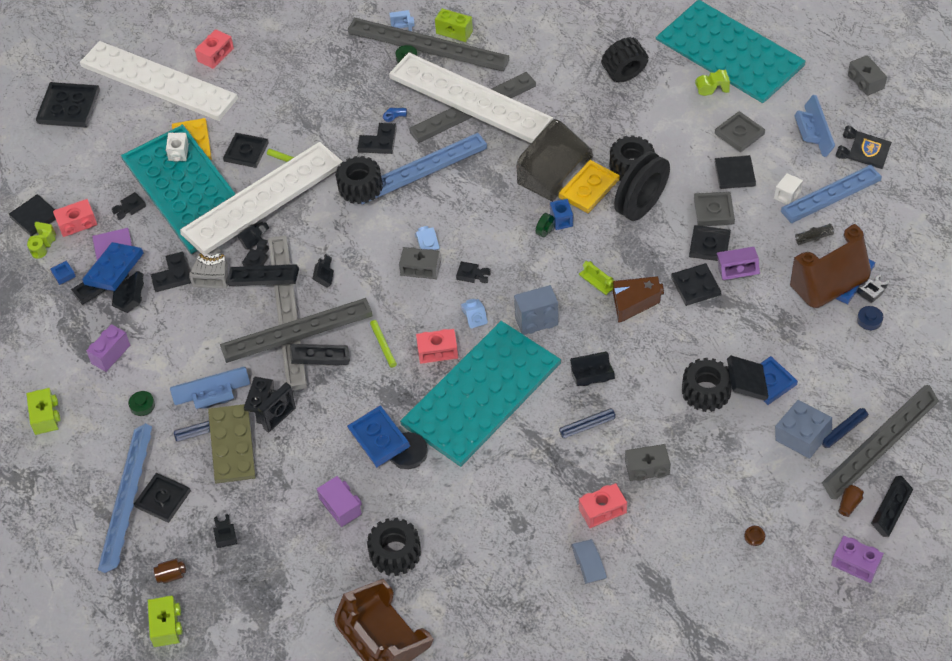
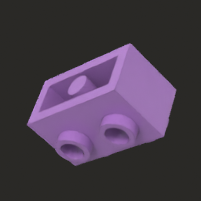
M754 246L717 253L718 269L722 280L760 274L759 257Z
M111 324L86 351L91 364L107 372L131 345L126 332Z
M336 476L318 487L317 493L322 504L340 527H343L362 515L360 508L362 503L357 495L353 496L350 493L351 490L346 481L342 482Z
M843 536L833 556L831 566L871 583L881 564L884 553L874 547H868L854 538Z

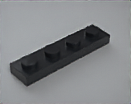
M297 264L230 267L226 283L229 286L296 284L300 268Z

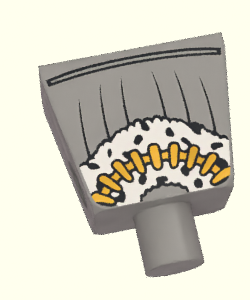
M217 247L205 256L202 253L198 255L189 275L192 287L227 289L228 264L226 256L221 254L220 248Z

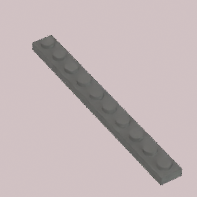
M355 17L348 27L349 34L398 46L410 45L418 51L504 72L509 62V55Z

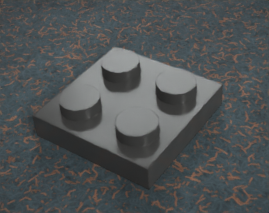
M738 111L715 129V134L736 150L742 152L765 134V129Z
M731 191L694 193L697 225L735 224Z

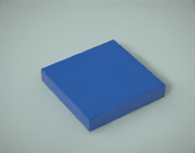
M772 356L760 363L763 364L769 395L764 401L767 405L798 384V380Z

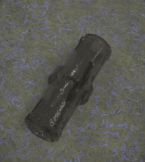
M831 223L818 228L812 227L808 231L795 234V238L798 237L795 240L798 245L810 241L817 242L820 238L833 235L834 231L831 230H834Z

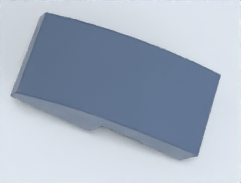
M592 539L571 544L577 565L580 564L585 584L607 578L600 555Z

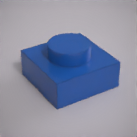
M67 260L50 268L52 275L59 285L76 277Z

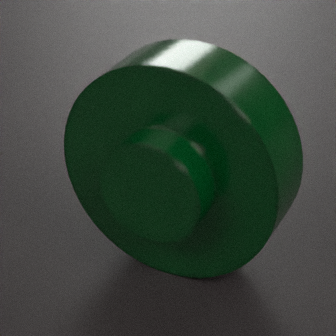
M410 45L399 47L395 52L396 61L399 63L408 53L418 56L416 48Z
M544 213L540 217L535 230L536 235L544 238L552 231L554 226L553 215Z
M138 391L129 398L128 405L134 415L145 416L154 410L155 401L151 393Z

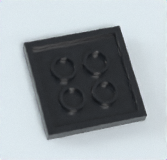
M50 82L36 117L37 124L87 127L100 92L99 85Z

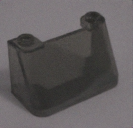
M554 119L520 155L516 165L517 184L553 202L557 196L559 197V192L563 189V180L579 162L585 165L589 160H592L594 155L592 148L563 122Z

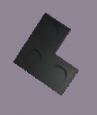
M379 123L377 136L359 135L358 153L393 154L397 130L396 123Z
M183 251L165 256L169 270L150 274L155 293L191 283Z

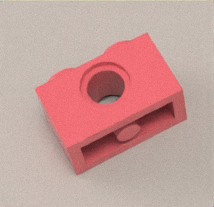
M215 29L195 49L197 61L214 69L234 49L232 37Z
M88 199L53 211L63 237L97 225Z
M454 329L416 334L420 364L458 359Z
M615 483L610 486H603L600 490L594 493H587L579 498V511L588 527L592 528L627 513V501Z

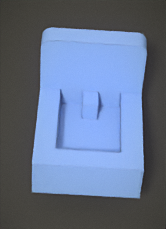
M409 10L389 13L392 27H408V31H412V27L415 24L414 17H410Z
M424 226L418 228L415 238L418 240L420 249H440L434 227Z
M469 299L466 303L461 304L462 312L467 317L470 328L488 323L485 308L479 299Z

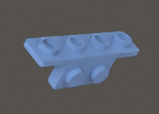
M812 95L804 105L806 112L798 110L794 116L803 141L818 144L822 156L827 157L835 147V143L817 95Z
M240 367L170 387V392L174 405L194 401L196 409L207 408L212 404L226 403L230 399H234L232 389L247 386L250 384L246 367Z

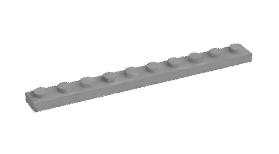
M286 235L268 238L271 265L290 264ZM293 284L274 285L279 325L297 320ZM300 339L282 345L286 382L291 385L292 391L307 388L304 364H291L290 344H301Z

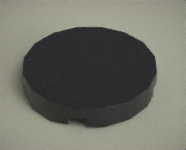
M402 433L409 442L410 447L391 458L390 461L400 469L409 470L417 468L427 458L428 448L426 441L416 433Z

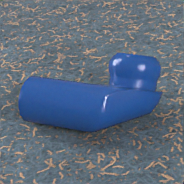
M389 108L383 114L384 121L391 122L398 116L407 117V108Z

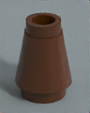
M849 485L848 488H845L838 512L845 517H849L864 499V491L855 485Z

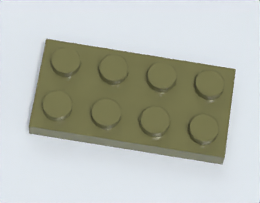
M245 404L208 409L215 484L256 479L249 412L244 410Z

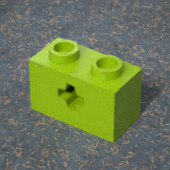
M442 8L435 18L436 34L467 42L473 32L472 17Z
M50 388L26 393L29 420L34 434L38 435L59 430L58 422L61 419L59 411L55 407L58 406L56 394L53 395Z
M173 595L147 600L149 634L153 646L160 647L180 643L179 635H182L181 622H178V616L181 615L180 603L175 602Z

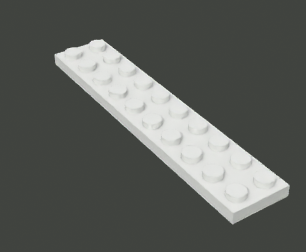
M101 41L80 61L81 67L217 121H220L238 100L236 93Z
M408 53L389 73V77L392 80L532 144H535L553 123V117L411 53Z
M318 142L180 229L181 235L205 256L251 224H255L337 171V167L341 166L340 163L343 161L321 142Z

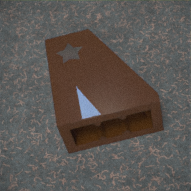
M658 276L613 281V298L618 323L660 303L661 295H664L663 283H659Z

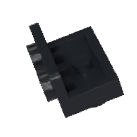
M136 271L128 279L124 278L117 289L113 291V307L128 313L140 305L142 301L141 291L144 286V273Z
M607 351L570 359L571 374L576 386H588L592 383L607 382L615 379V373L610 364Z
M255 376L244 405V410L254 412L256 423L262 424L258 407L277 390H274L272 379Z

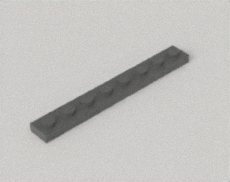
M524 72L491 88V90L513 98L536 87V81L528 72ZM452 107L410 127V134L418 143H421L473 116Z
M363 298L221 343L220 347L225 362L228 363L372 317V310L367 299Z
M924 385L822 482L831 499L837 500L844 493L845 488H848L849 485H852L939 402L930 385Z

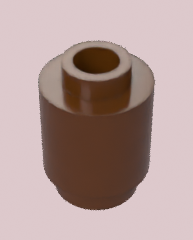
M178 558L159 563L158 566L153 568L157 583L163 582V584L184 578L183 573H186L184 561H179Z

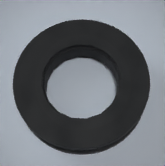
M652 151L646 152L637 158L629 167L618 186L614 199L616 212L625 215L631 221L639 220L645 216L656 204L667 184L670 174L669 161L659 157L658 154Z

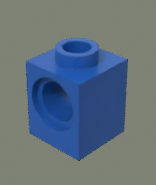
M568 199L550 202V215L554 216L555 230L573 227V213Z

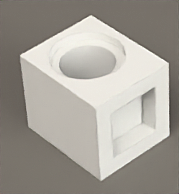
M168 133L166 152L169 161L187 160L189 144L186 133Z
M786 173L776 186L774 199L786 205L794 202L801 193L803 180Z

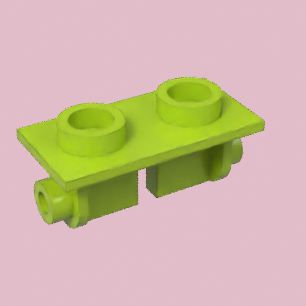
M591 261L583 263L584 270L579 273V276L604 295L613 290V281H615L613 277H609L593 265Z

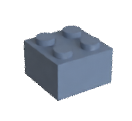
M551 285L514 295L515 319L523 335L532 334L546 328L550 329L558 325V301Z
M797 400L775 425V441L810 459L823 444L824 438L832 432V417Z

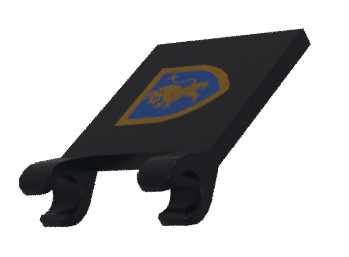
M847 125L844 129L843 137L847 139L855 138L851 151L845 146L840 145L837 149L836 157L839 159L848 158L883 169L892 142L859 132L852 126Z

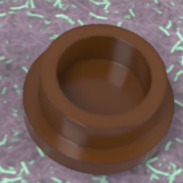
M756 525L747 528L744 534L745 541L751 546L763 544L766 537L763 529Z

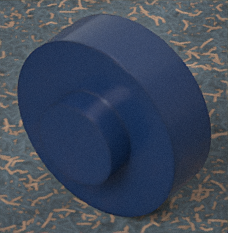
M865 306L859 310L857 322L863 329L872 331L881 327L884 316L877 307Z

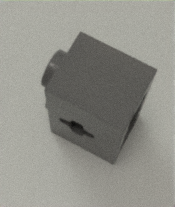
M868 55L850 62L848 76L867 96L885 89L887 76Z
M403 247L399 262L400 276L437 280L441 263L440 251Z
M665 444L625 450V464L630 481H643L647 478H662L670 475L671 463Z

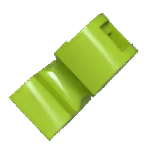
M719 69L714 73L711 72L709 76L701 75L695 80L698 93L702 96L712 95L717 86H720L723 92L730 93V80L726 70Z
M35 222L39 235L31 236L28 239L27 246L32 257L40 259L47 254L46 248L51 247L52 242L56 241V233L51 224Z

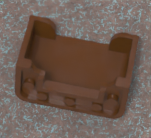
M856 223L844 231V238L848 243L819 259L811 252H803L794 257L790 286L810 307L819 308L869 279L871 267L864 233Z
M384 579L344 593L334 616L335 625L363 661H412L430 648L434 638L424 628L417 629L415 632L411 630L392 607L391 603L394 592Z

